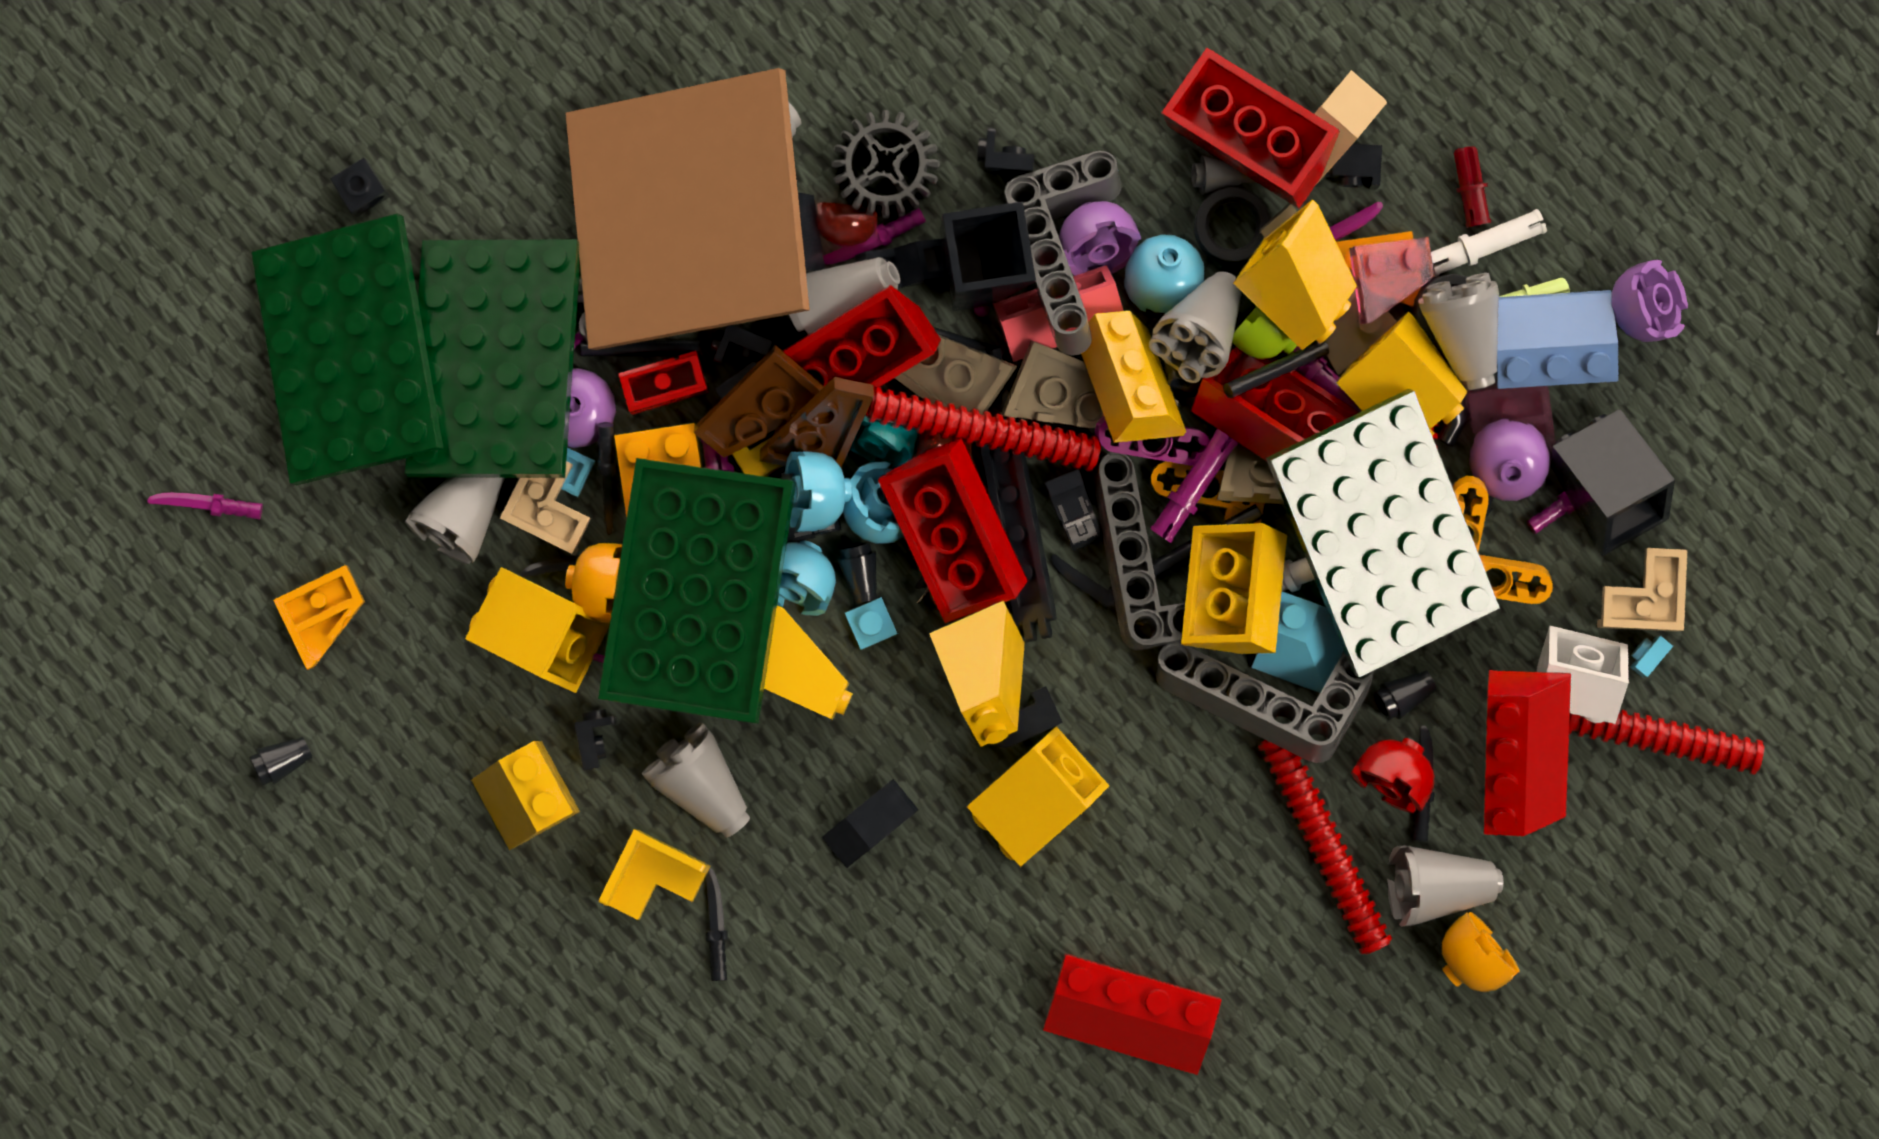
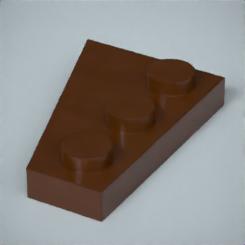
M775 345L695 425L694 433L725 458L765 438L767 433L785 425L824 386Z
M834 377L760 449V461L786 466L787 458L791 452L808 451L824 453L832 457L842 467L874 397L873 385Z

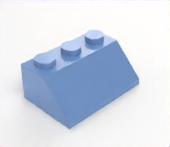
M1611 290L1499 297L1497 372L1494 373L1497 388L1618 381V338L1614 310L1611 304Z

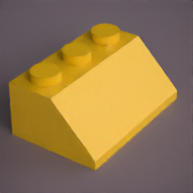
M1131 311L1094 314L1089 321L1092 341L1090 347L1081 354L1113 442L1184 436L1186 429L1170 386L1167 384V378L1159 357L1149 348L1151 335L1148 328Z
M1264 523L1193 526L1181 644L1238 654L1276 653L1287 541L1286 534Z

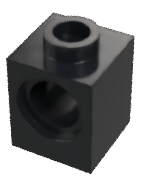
M365 158L360 159L330 178L345 204L356 218L390 197L374 169Z

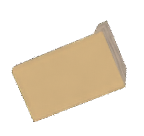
M1352 70L1314 113L1340 131L1319 181L1358 139L1387 103L1379 93Z
M566 461L565 478H520L500 519L576 556L579 550L577 546L591 518L555 501L573 464Z
M1645 548L1643 588L1604 586L1602 591L1601 619L1597 620V628L1684 631L1687 550Z

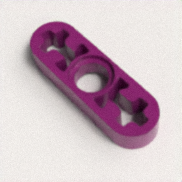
M1102 417L1095 426V436H1097L1101 446L1110 452L1190 466L1195 464L1210 442L1205 433L1196 428L1185 426L1186 433L1184 436H1177L1174 439L1187 443L1191 441L1192 436H1195V441L1200 444L1199 451H1192L1191 457H1188L1187 451L1172 446V437L1163 438L1160 448L1148 451L1144 448L1142 440L1133 441L1134 448H1129L1132 441L1111 444V439L1105 435L1106 429H1109L1105 417ZM1172 447V455H1169L1168 453Z

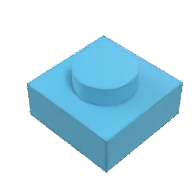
M882 597L845 613L861 650L897 635Z
M1657 636L1652 641L1646 637L1631 654L1636 661L1630 668L1642 678L1648 677L1671 650L1673 645L1662 636Z

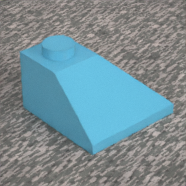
M1282 591L1276 653H1257L1251 668L1320 693L1343 652L1327 608Z

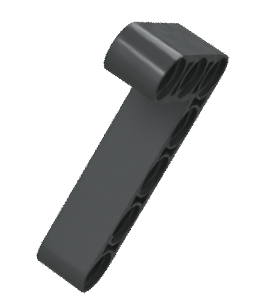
M1105 151L1085 154L1012 179L1005 188L1007 204L1030 200L1023 203L1036 276L1034 284L1056 346L1067 355H1079L1085 352L1090 347L1092 337L1087 314L1053 220L1070 215L1075 209L1086 202H1110L1120 194L1121 181L1117 161L1112 154ZM1065 295L1062 298L1055 299L1057 296ZM1069 328H1077L1073 331H1065Z
M1109 453L1093 468L1092 483L1122 640L1133 650H1148L1164 647L1170 643H1181L1182 633L1174 628L1173 617L1175 614L1184 616L1185 603L1160 606L1133 462L1126 454ZM1113 464L1117 466L1121 472V481L1113 482L1109 480L1104 472L1105 465ZM1114 503H1120L1127 508L1129 512L1127 521H1120L1113 516L1112 505ZM1121 542H1127L1135 548V560H1126L1121 556L1119 552ZM1129 581L1140 584L1143 589L1142 600H1135L1128 595L1126 585ZM1135 621H1143L1149 625L1151 630L1149 639H1141L1135 634Z
M1176 642L1167 644L1160 650L1157 660L1156 681L1165 691L1310 762L1323 763L1329 760L1335 753L1370 690L1374 671L1363 675L1361 678L1350 677L1347 672L1352 670L1344 653L1314 705L1310 706L1208 655ZM1170 664L1180 665L1183 669L1180 671H1173L1167 668L1166 666ZM1211 681L1219 685V687L1207 688L1202 683ZM1241 699H1248L1253 701L1255 704L1252 706H1244L1240 704L1238 701ZM1340 703L1345 708L1341 710H1336L1331 708L1328 704ZM1286 717L1291 722L1282 724L1278 723L1274 718ZM1313 734H1319L1326 737L1327 740L1319 742L1315 741L1310 736Z

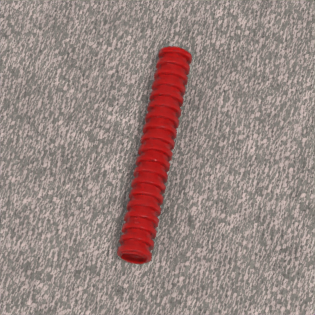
M877 386L873 389L874 397L866 413L867 421L871 423L879 420V423L885 426L889 422L893 428L903 425L906 431L915 428L917 433L922 434L925 430L928 431L929 436H935L936 433H939L942 439L952 436L953 441L962 438L969 445L973 441L976 442L978 447L988 444V448L992 450L1000 447V450L1006 453L1010 449L1014 455L1024 452L1025 457L1031 458L1033 455H1036V458L1041 461L1046 457L1050 463L1060 460L1061 465L1067 466L1069 463H1072V466L1077 469L1082 465L1086 471H1091L1096 466L1101 450V444L1095 435L1088 438L1086 433L1081 432L1077 436L1073 430H1068L1064 433L1062 428L1057 427L1055 430H1052L1051 426L1046 424L1041 428L1037 422H1032L1028 425L1024 419L1015 422L1014 417L1009 416L1007 419H1003L1001 414H996L992 417L988 411L979 414L978 409L973 408L971 411H967V408L962 405L956 409L953 403L943 406L942 401L936 400L934 403H931L930 399L926 397L921 401L917 395H911L910 398H907L904 392L894 395L893 390L888 389L886 392H882L881 387Z
M1622 709L1618 714L1615 724L1609 722L1594 723L1586 720L1583 716L1570 713L1569 734L1572 731H1576L1577 736L1583 737L1584 734H1589L1590 739L1595 740L1598 736L1601 737L1603 742H1608L1609 739H1612L1616 745L1626 742V747L1632 748L1635 744L1638 745L1639 750H1645L1646 747L1650 748V751L1653 753L1662 750L1663 755L1669 756L1670 753H1675L1676 758L1681 759L1684 755L1687 756L1689 761H1694L1695 758H1698L1700 763L1706 764L1707 761H1711L1712 766L1716 767L1721 763L1724 764L1725 769H1731L1732 766L1736 767V771L1739 772L1748 769L1749 774L1752 775L1759 771L1764 755L1762 740L1756 739L1755 742H1751L1749 737H1743L1740 740L1736 734L1726 737V733L1722 731L1714 734L1713 729L1707 728L1704 732L1701 731L1700 726H1694L1693 729H1690L1689 724L1682 723L1681 726H1677L1676 721L1670 720L1669 723H1665L1663 718H1658L1654 721L1650 715L1640 718L1639 713L1633 712L1631 716L1628 715L1627 710Z
M1267 740L1260 742L1261 745L1258 748L1260 751L1264 750L1266 754L1263 759L1265 762H1270L1272 767L1269 771L1271 774H1276L1277 779H1275L1276 785L1281 784L1283 790L1280 793L1282 796H1287L1289 801L1286 802L1288 808H1293L1294 812L1291 815L1293 819L1298 818L1300 823L1297 827L1305 832L1302 838L1304 841H1309L1311 846L1308 850L1310 853H1315L1316 858H1314L1315 864L1320 863L1322 869L1319 872L1321 875H1326L1328 880L1325 881L1327 887H1332L1333 891L1330 894L1332 898L1337 897L1339 902L1336 906L1344 911L1342 918L1344 921L1348 920L1350 924L1347 929L1349 932H1354L1355 937L1353 941L1361 946L1358 950L1359 953L1367 955L1390 944L1393 938L1391 934L1386 935L1384 930L1387 926L1385 923H1380L1379 918L1381 914L1380 912H1375L1373 908L1376 903L1374 900H1369L1368 895L1370 891L1369 889L1364 890L1362 884L1365 881L1363 878H1358L1356 873L1359 872L1357 866H1352L1351 861H1353L1352 855L1347 856L1345 850L1348 847L1346 844H1341L1339 839L1342 838L1340 832H1335L1334 828L1337 825L1335 821H1330L1329 816L1331 812L1330 810L1325 811L1323 805L1326 802L1324 799H1319L1317 794L1320 790L1318 787H1313L1312 782L1314 778L1313 776L1308 777L1306 771L1309 768L1307 765H1302L1300 761L1303 758Z

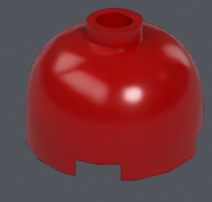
M1403 738L1401 742L1387 739L1374 743L1366 749L1351 771L1354 780L1362 788L1365 789L1368 783L1372 784L1377 791L1385 795L1382 801L1408 813H1414L1416 808L1421 812L1434 788V772L1430 761L1422 755L1424 748L1408 738Z

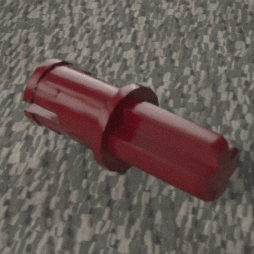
M1475 146L1458 148L1454 151L1460 188H1456V192L1461 193L1466 220L1465 225L1466 227L1492 223L1485 194V187H1488V183H1483L1477 148Z

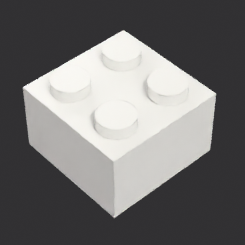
M1549 626L1539 658L1537 672L1571 673L1570 713L1583 716L1586 720L1594 723L1609 722L1615 724L1629 683L1628 644Z

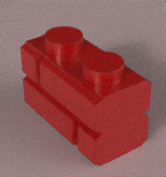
M696 351L680 355L678 359L673 357L618 373L627 406L632 415L709 393Z

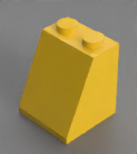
M1313 199L1263 239L1233 282L1302 350L1315 340L1321 344L1334 332L1337 326L1333 321L1338 320L1350 308L1351 303L1348 299L1357 287L1321 209Z
M1410 312L1405 314L1350 364L1336 382L1362 411L1407 389L1415 391L1432 437L1435 434L1431 430L1433 426L1441 419L1445 424H1448L1464 409L1460 403L1467 394V390Z
M501 567L497 576L489 583L487 596L479 612L471 619L469 632L465 639L547 681L576 693L610 623L588 618L583 611V607Z
M1004 601L929 633L960 711L980 747L986 744L999 743L1006 739L1009 734L1018 731L1025 642Z
M777 605L764 689L832 720L836 713L844 715L853 693L847 691L849 682L788 612Z
M1056 726L976 797L967 808L972 812L975 823L983 830H988L998 841L1002 853L1008 859L1015 860L1021 867L1082 814L1109 787V784Z
M533 741L498 760L471 780L509 850L580 812L542 741Z

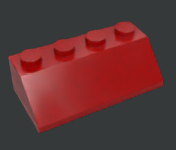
M1209 48L1205 49L1161 112L1169 128L1298 209L1322 177L1340 133L1338 128Z
M889 285L789 346L783 352L824 387L834 377L871 384L874 389L876 386H882L933 355L941 342V338L921 308L892 285Z
M1235 347L1230 352L1226 366L1218 375L1202 379L1191 411L1265 461H1267V457L1359 413L1295 370L1234 398H1228L1223 389L1225 383L1278 360L1276 357L1263 360L1253 358Z
M962 438L927 450L878 479L945 623L981 611L999 602L1015 599L1028 580Z
M1489 670L1484 835L1526 836L1566 817L1571 673Z
M1065 953L1043 1031L1198 1075L1211 1040L1222 999Z

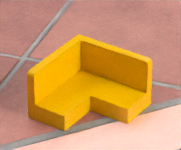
M634 829L598 902L640 920L656 885L693 902L711 865L640 830Z

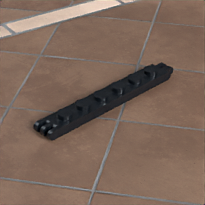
M1003 345L994 346L993 356L1007 362ZM987 348L979 350L981 352L989 354V350ZM1011 378L1008 379L988 409L992 417L1002 412L1012 388ZM985 444L980 449L990 500L1028 580L1018 596L1010 600L1014 622L1017 628L1023 627L1027 642L1037 640L1036 624H1038L1042 639L1051 638L1052 628L1050 621H1055L1057 614L1024 452L1014 455L1010 449L1005 453L1000 450V447L992 450L988 448V444Z

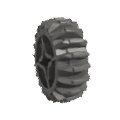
M883 110L881 114L882 122L875 123L872 112L866 114L869 126L863 128L860 121L857 119L853 120L852 126L857 132L855 136L848 131H842L841 138L849 145L847 147L843 145L834 146V152L844 156V159L834 160L831 162L833 169L844 170L845 172L834 177L836 185L847 182L849 184L841 192L843 199L849 198L855 193L857 197L852 203V207L855 210H858L865 201L869 203L866 211L867 216L872 217L876 206H881L883 219H889V207L896 206L898 215L902 217L905 215V208L902 203L908 201L910 206L916 210L919 208V202L914 196L916 193L927 199L930 197L931 192L923 186V183H937V176L927 173V169L939 168L940 161L927 159V156L937 152L936 144L923 146V143L930 138L928 130L922 131L917 136L914 134L919 126L918 120L913 119L906 128L902 126L905 120L904 113L899 112L895 123L889 122V111ZM893 133L905 138L907 142L904 144L900 143L894 148H886L879 144L873 138V135ZM863 143L872 160L870 165L863 170V174L855 178L852 171V161L857 148ZM874 149L877 150L880 156L886 155L888 158L890 155L893 158L896 157L892 164L894 175L898 180L891 173L885 174V170L883 173L875 172L879 162ZM916 150L919 158V170L915 180L909 186L901 174L900 166L908 158V155ZM878 180H885L896 188L899 193L890 196H880L864 188Z

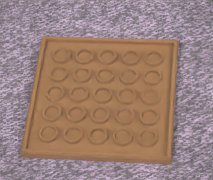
M777 68L566 112L588 349H605L810 310L785 70Z

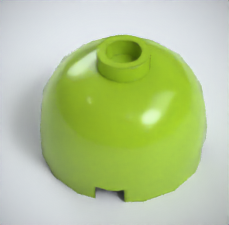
M1257 306L1234 331L1232 341L1239 350L1248 356L1261 360L1271 359L1281 353L1282 350L1289 355L1297 347Z

